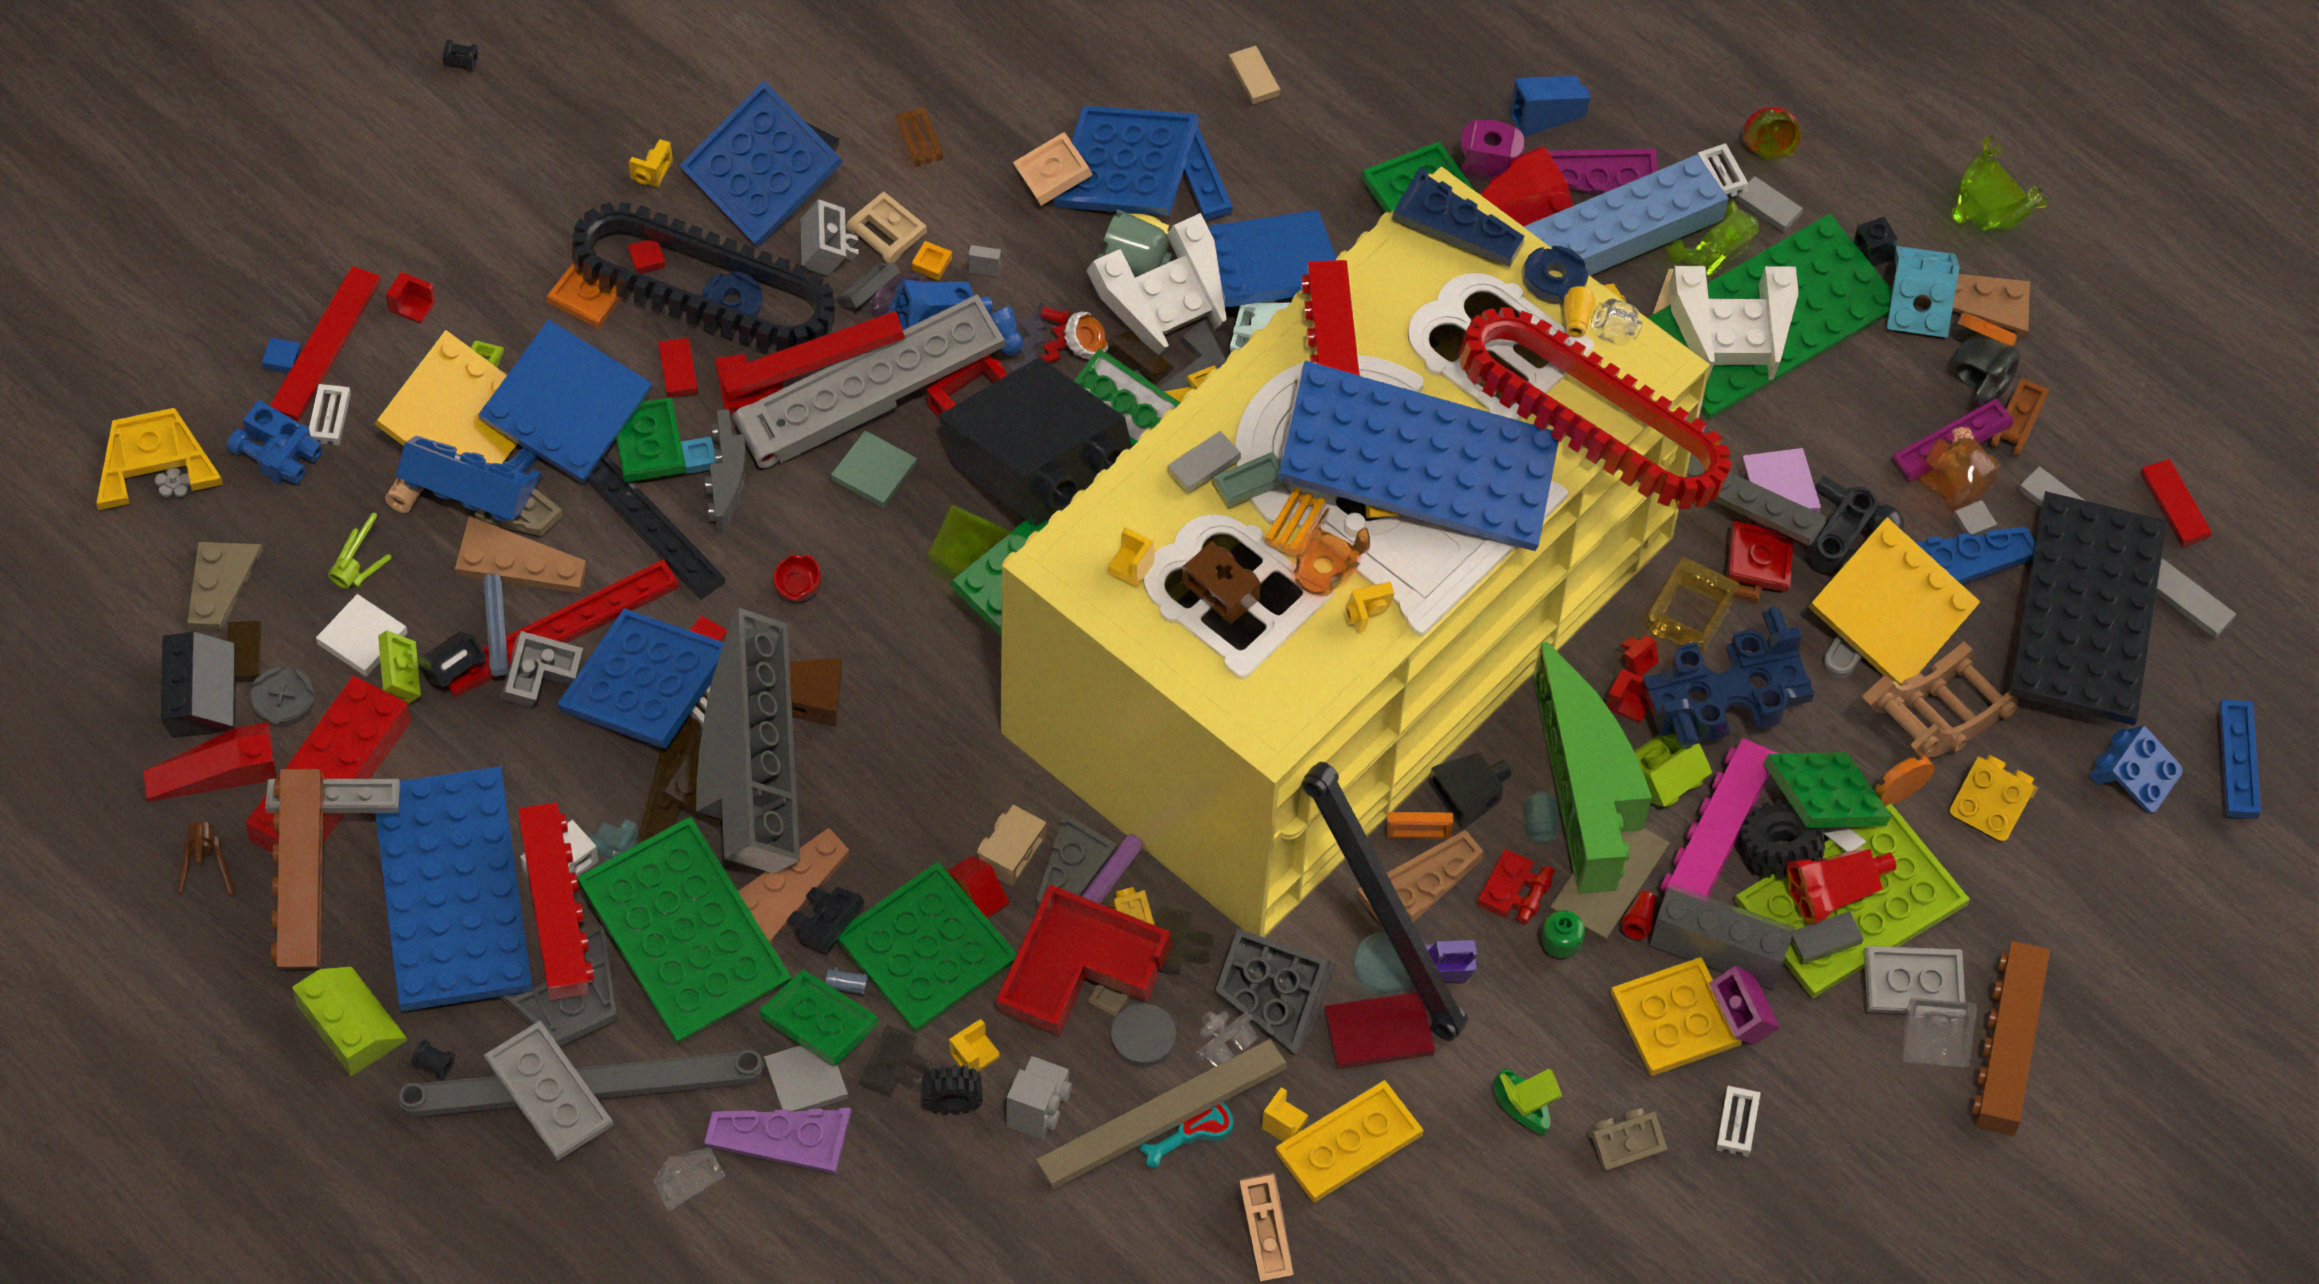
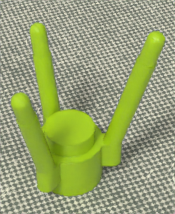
M376 513L370 515L360 532L357 528L352 530L336 563L329 570L328 577L330 580L343 589H349L351 585L358 588L367 577L391 560V555L387 554L359 574L358 570L361 566L352 558L377 518Z

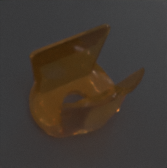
M1957 427L1951 430L1954 438L1951 444H1948L1942 438L1935 442L1926 458V461L1934 469L1920 476V481L1948 500L1949 506L1954 510L1968 506L1992 488L2001 467L1998 460L1987 455L1974 438L1970 428Z
M1328 507L1298 552L1294 569L1296 583L1306 592L1317 596H1328L1338 586L1352 577L1360 565L1361 555L1370 548V535L1366 527L1357 532L1353 545L1323 530L1330 511ZM1319 558H1326L1332 562L1333 569L1328 573H1320L1315 569L1314 562Z

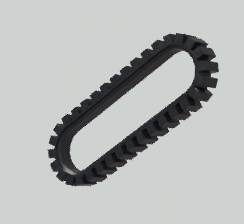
M612 202L602 204L600 213L592 208L584 214V220L579 218L574 227L572 235L574 267L578 273L583 272V279L591 285L599 279V289L610 293L615 285L616 296L626 300L631 292H634V303L645 306L650 298L651 309L661 313L665 306L669 305V316L680 319L685 311L687 312L686 322L697 326L700 319L703 318L704 329L715 332L718 325H722L721 335L731 339L736 331H738L739 342L747 345L751 344L753 338H757L756 348L765 352L768 351L771 344L776 345V352L788 349L789 346L793 347L828 335L832 331L835 314L833 290L829 283L823 285V277L816 272L807 278V267L796 264L793 271H790V261L779 257L774 265L772 264V254L761 251L758 258H755V248L744 244L739 252L737 251V241L726 238L723 245H720L719 234L709 231L704 239L702 238L703 228L692 225L689 231L685 232L684 221L675 218L669 226L668 215L657 212L654 218L650 219L651 209L640 205L636 213L631 212V203L620 202L618 211L614 210ZM624 231L633 233L727 269L745 273L754 279L797 294L810 302L814 307L815 313L808 321L799 325L783 326L774 324L608 262L595 253L592 245L600 236L608 232Z

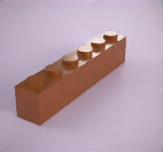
M280 769V778H275L274 795L275 798H280L279 811H274L273 818L274 830L279 831V844L273 845V862L278 863V876H273L272 892L273 896H278V909L272 910V928L277 929V942H272L271 960L272 962H277V967L280 970L321 969L324 773L320 769Z
M2011 941L2008 951L2001 952L1997 970L2003 971L2002 980H1996L1992 999L1998 1000L1996 1009L1991 1008L1987 1024L1988 1028H1993L1991 1038L1986 1037L1982 1056L1988 1057L1986 1066L1981 1065L1977 1079V1085L1982 1086L1981 1095H1975L1972 1107V1114L1977 1115L1975 1128L2015 1136L2022 1114L2050 949Z

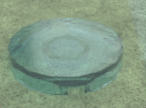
M1385 931L1372 934L1361 942L1356 950L1354 966L1357 978L1367 989L1378 994H1385V992H1394L1393 994H1396L1412 986L1413 983Z

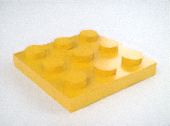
M1702 957L1611 988L1610 994L1650 1077L1741 1046L1742 1040L1735 1038L1709 984L1713 979Z

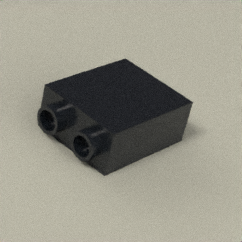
M1040 357L939 414L951 464L1034 526L1050 518L1056 511H1063L1071 503L1072 498L1078 491H1085L1093 483L1100 471L1103 469L1108 470L1116 462L1117 457L1123 450H1130L1132 448L1126 419L1122 414Z

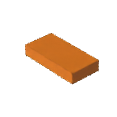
M1388 812L1386 838L1449 839L1451 838L1453 827V813Z

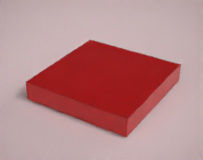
M1734 521L1730 532L1727 579L1787 592L1791 581L1794 541L1776 530Z

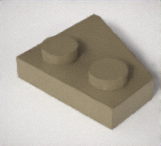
M535 488L522 513L512 521L497 520L491 516V513L482 509L475 512V518L497 527L542 536L563 517L562 509Z

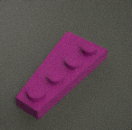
M1656 148L1548 151L1566 179L1569 190L1594 195H1601L1658 171Z

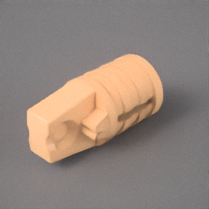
M397 478L385 496V500L393 509L402 513H408L424 487H410L405 484V480Z

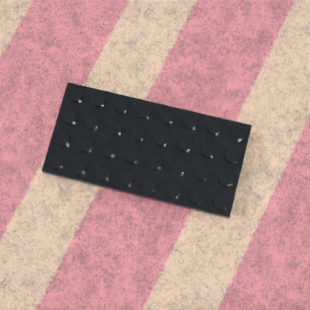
M2045 491L2042 498L2010 689L2011 696L2135 726L2139 713L2167 526L2166 520Z

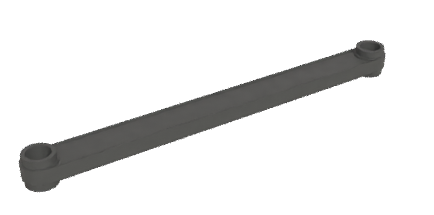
M744 1050L733 1053L575 1069L595 1097L603 1099L734 1085H753L760 1081L764 1065L762 1058L757 1052ZM748 1064L756 1066L753 1070L749 1071L741 1069ZM496 1076L419 1084L409 1083L403 1086L398 1094L400 1110L405 1116L414 1119L422 1116L518 1107ZM411 1098L420 1099V1101L414 1104L407 1103Z

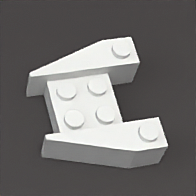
M1201 213L1175 224L1167 233V238L1178 257L1174 261L1135 278L1121 249L1094 260L1086 270L1099 297L1159 356L1169 346L1164 335L1206 316L1214 331L1218 330L1227 320L1215 242Z
M1705 266L1674 267L1669 282L1671 312L1688 348L1710 364L1707 379H1709L1713 365H1767L1769 380L1774 379L1781 361L1798 297L1796 267L1765 266L1759 282L1760 299H1708Z

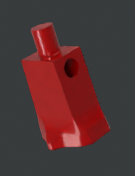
M1856 849L1815 861L1809 859L1787 862L1788 891L1806 924H1817L1827 919L1834 910L1883 890L1879 876L1896 871V860L1890 852L1873 858L1871 849Z

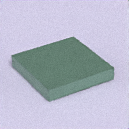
M864 431L831 474V481L885 508L916 467L917 458Z

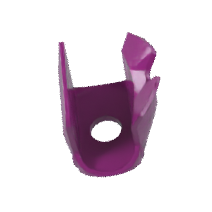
M1498 120L1471 121L1465 126L1461 134V149L1465 156L1460 169L1466 178L1489 182L1495 176L1499 177L1510 167L1509 163L1522 154L1524 148L1522 132L1518 128Z

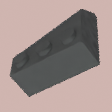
M1237 928L1215 991L1258 1023L1293 1053L1297 1054L1316 1025L1337 964L1328 959Z

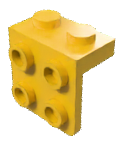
M1990 754L1987 759L1978 756L1950 807V813L2000 841H2006L2030 798L2033 799L2039 787L2032 784L2035 779L2032 776L2018 769L2015 774L2003 769L2006 763Z

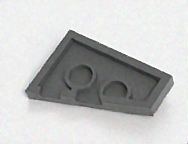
M1063 812L1049 863L1046 866L1036 898V906H1040L1049 884L1082 896L1115 853L1117 844Z

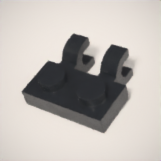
M812 887L806 898L816 903V906L813 908L816 912L815 915L810 918L794 910L788 917L787 922L797 927L794 933L797 937L801 938L804 944L828 951L864 906L865 901L860 894L836 887L831 894Z

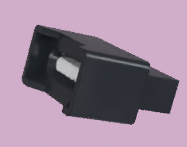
M459 631L424 656L419 657L418 662L431 683L445 687L450 684L453 678L469 667L485 660L486 655L475 636Z

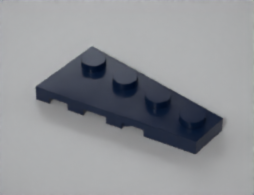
M1421 166L1393 211L1392 220L1511 267L1524 244V235L1494 215H1486L1477 209L1478 204L1469 198L1464 200L1453 193L1451 186L1443 181L1437 182L1429 176V171Z

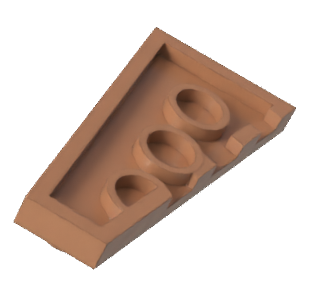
M830 828L800 848V861L776 873L766 871L738 891L771 945L774 943L775 937L790 925L787 919L794 910L798 912L810 902L806 895L812 887L819 888L821 885L824 886L850 856L849 849Z

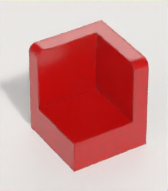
M404 272L399 273L386 293L389 312L418 324L423 323L436 303L434 286L431 283Z
M1621 669L1608 694L1606 704L1608 709L1636 723H1641L1650 707L1642 688L1643 678Z

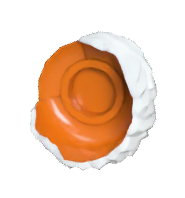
M1083 311L1074 313L1068 319L1066 329L1064 330L1066 334L1064 338L1067 341L1066 345L1073 350L1074 355L1090 360L1099 348L1106 352L1108 343L1105 340L1103 326L1097 319L1091 317V313Z

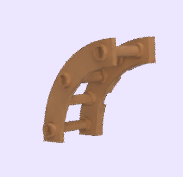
M1964 641L1934 664L1932 667L1934 672L1924 677L1919 673L1904 680L1901 684L1902 686H1900L1896 681H1891L1884 675L1862 695L1863 700L1874 711L1882 714L1889 713L1915 739L1911 744L1912 749L1918 755L1926 757L1942 755L1951 750L1958 752L1969 740L1986 730L2001 717L2003 719L2010 717L2017 709L2016 704L2019 703L2018 697L2011 696L2010 691L2002 696L1973 667V661L1975 660L1973 649ZM1957 674L1959 676L1964 675L1993 705L1975 716L1946 687L1947 682ZM1930 694L1933 697L1938 696L1964 723L1952 728L1923 698ZM1907 707L1910 709L1915 708L1932 726L1927 728Z

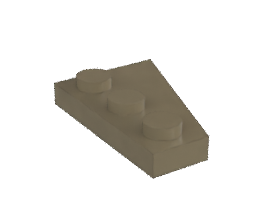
M198 542L187 622L189 630H222L237 601V595L243 583H246L249 579L253 564L256 559L259 560L263 552L262 544Z

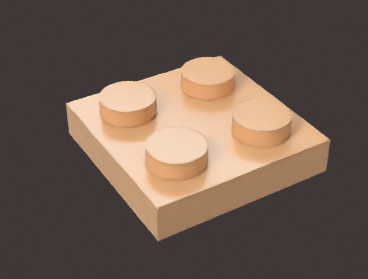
M1065 132L1013 162L1016 170L1040 205L1045 204L1092 176L1088 165Z

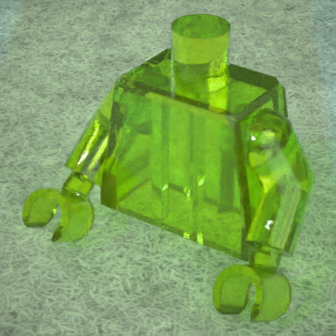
M1992 135L1984 138L1982 142L1984 151L1982 154L1978 153L1965 170L1959 183L1960 192L1957 199L1959 205L1952 209L1953 217L1959 224L1972 219L1981 230L2014 228L2033 213L2032 209L2034 207L2044 208L2048 204L2046 195L2035 200L2043 192L2040 186L2030 188L2026 195L1995 159L1989 160L1991 156H1997L2003 150L2001 142L1994 149H1989L1990 143L1994 140Z
M1730 199L1728 200L1724 221L1713 228L1695 249L1689 247L1685 249L1681 239L1674 240L1672 246H1666L1665 248L1671 262L1684 260L1687 263L1705 266L1706 273L1712 276L1751 247L1759 234V221L1751 214L1738 209L1734 200Z

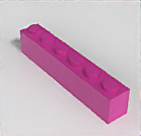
M1745 738L1741 739L1737 748L1731 747L1724 763L1728 765L1725 773L1718 772L1712 785V789L1715 790L1712 798L1706 796L1699 811V814L1702 815L1700 822L1692 823L1686 837L1689 840L1686 849L1680 847L1676 854L1673 865L1677 867L1674 873L1667 872L1660 890L1664 891V897L1667 888L1671 884L1708 897L1710 896L1741 835L1742 824L1744 825L1745 817L1751 815V810L1754 809L1771 775L1763 763L1768 754H1778L1777 752Z

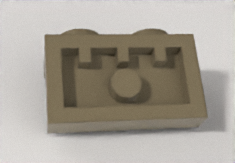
M1643 1107L1625 1112V1119L1614 1122L1611 1117L1593 1123L1595 1129L1587 1131L1586 1134L1588 1138L1593 1139L1602 1170H1609L1668 1150L1655 1111L1644 1112Z

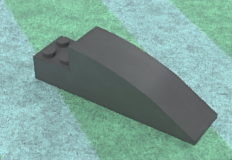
M738 607L732 615L712 679L705 711L697 772L696 812L723 820L724 859L776 873L800 861L788 627L786 623Z

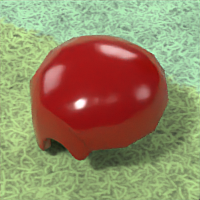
M809 554L806 556L789 555L777 565L773 573L775 590L788 601H806L817 593L821 584L819 564Z

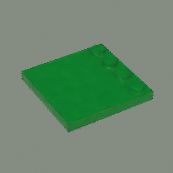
M938 861L851 921L836 940L863 974H867L868 980L914 1034L1010 968L1017 956L1016 951Z

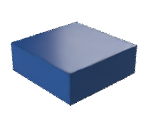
M270 337L262 360L263 369L289 373L299 357L301 351L300 343Z

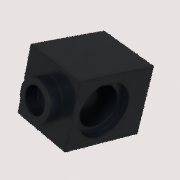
M1885 216L1857 226L1854 244L1873 267L1893 260L1898 238Z

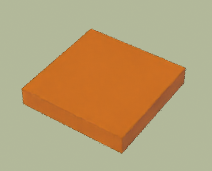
M574 262L546 296L547 303L599 329L622 299L616 296L615 285L610 293L599 289V279L592 285L583 279V272H577Z

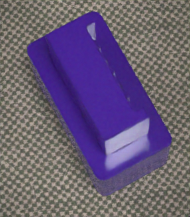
M1474 940L1436 941L1434 945H1425L1444 982L1455 981L1458 984H1463L1477 969L1475 960L1477 950Z

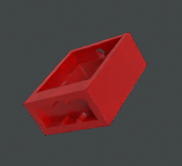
M987 355L952 372L926 389L927 407L939 419V414L956 405L949 396L983 374L992 383H995L1007 376L1004 367L997 359L993 360Z

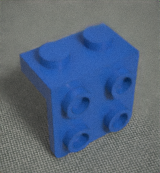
M2145 725L2127 730L2125 728L2121 729L2111 738L2112 744L2107 751L2095 761L2096 767L2089 777L2097 785L2117 780L2147 813L2156 812L2182 775L2183 768Z

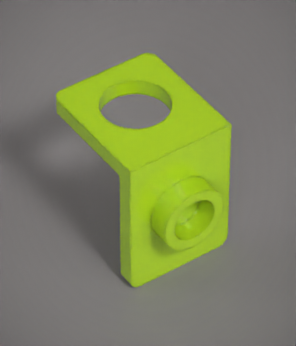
M1547 1069L1517 1085H1514L1505 1073L1500 1075L1510 1102L1522 1116L1562 1097V1092L1551 1069Z

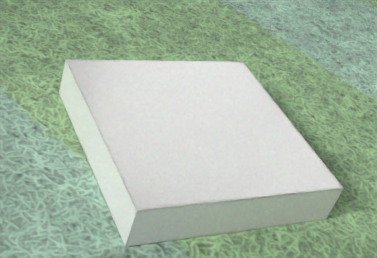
M357 594L316 637L319 646L367 677L380 663L378 635L388 630L404 637L407 634V627Z

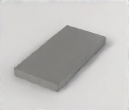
M541 1020L484 1054V1060L556 1161L614 1126L613 1120Z

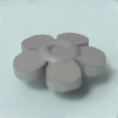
M172 468L167 470V476L165 474H158L155 477V484L160 487L159 494L163 497H170L173 492L176 497H183L187 494L190 480L188 474L180 475L178 468Z

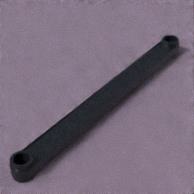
M1318 762L1304 776L1301 784L1302 788L1314 799L1433 1020V1031L1440 1038L1452 1041L1465 1028L1468 1016L1464 1010L1457 1006L1337 782L1339 780L1338 772L1328 763Z

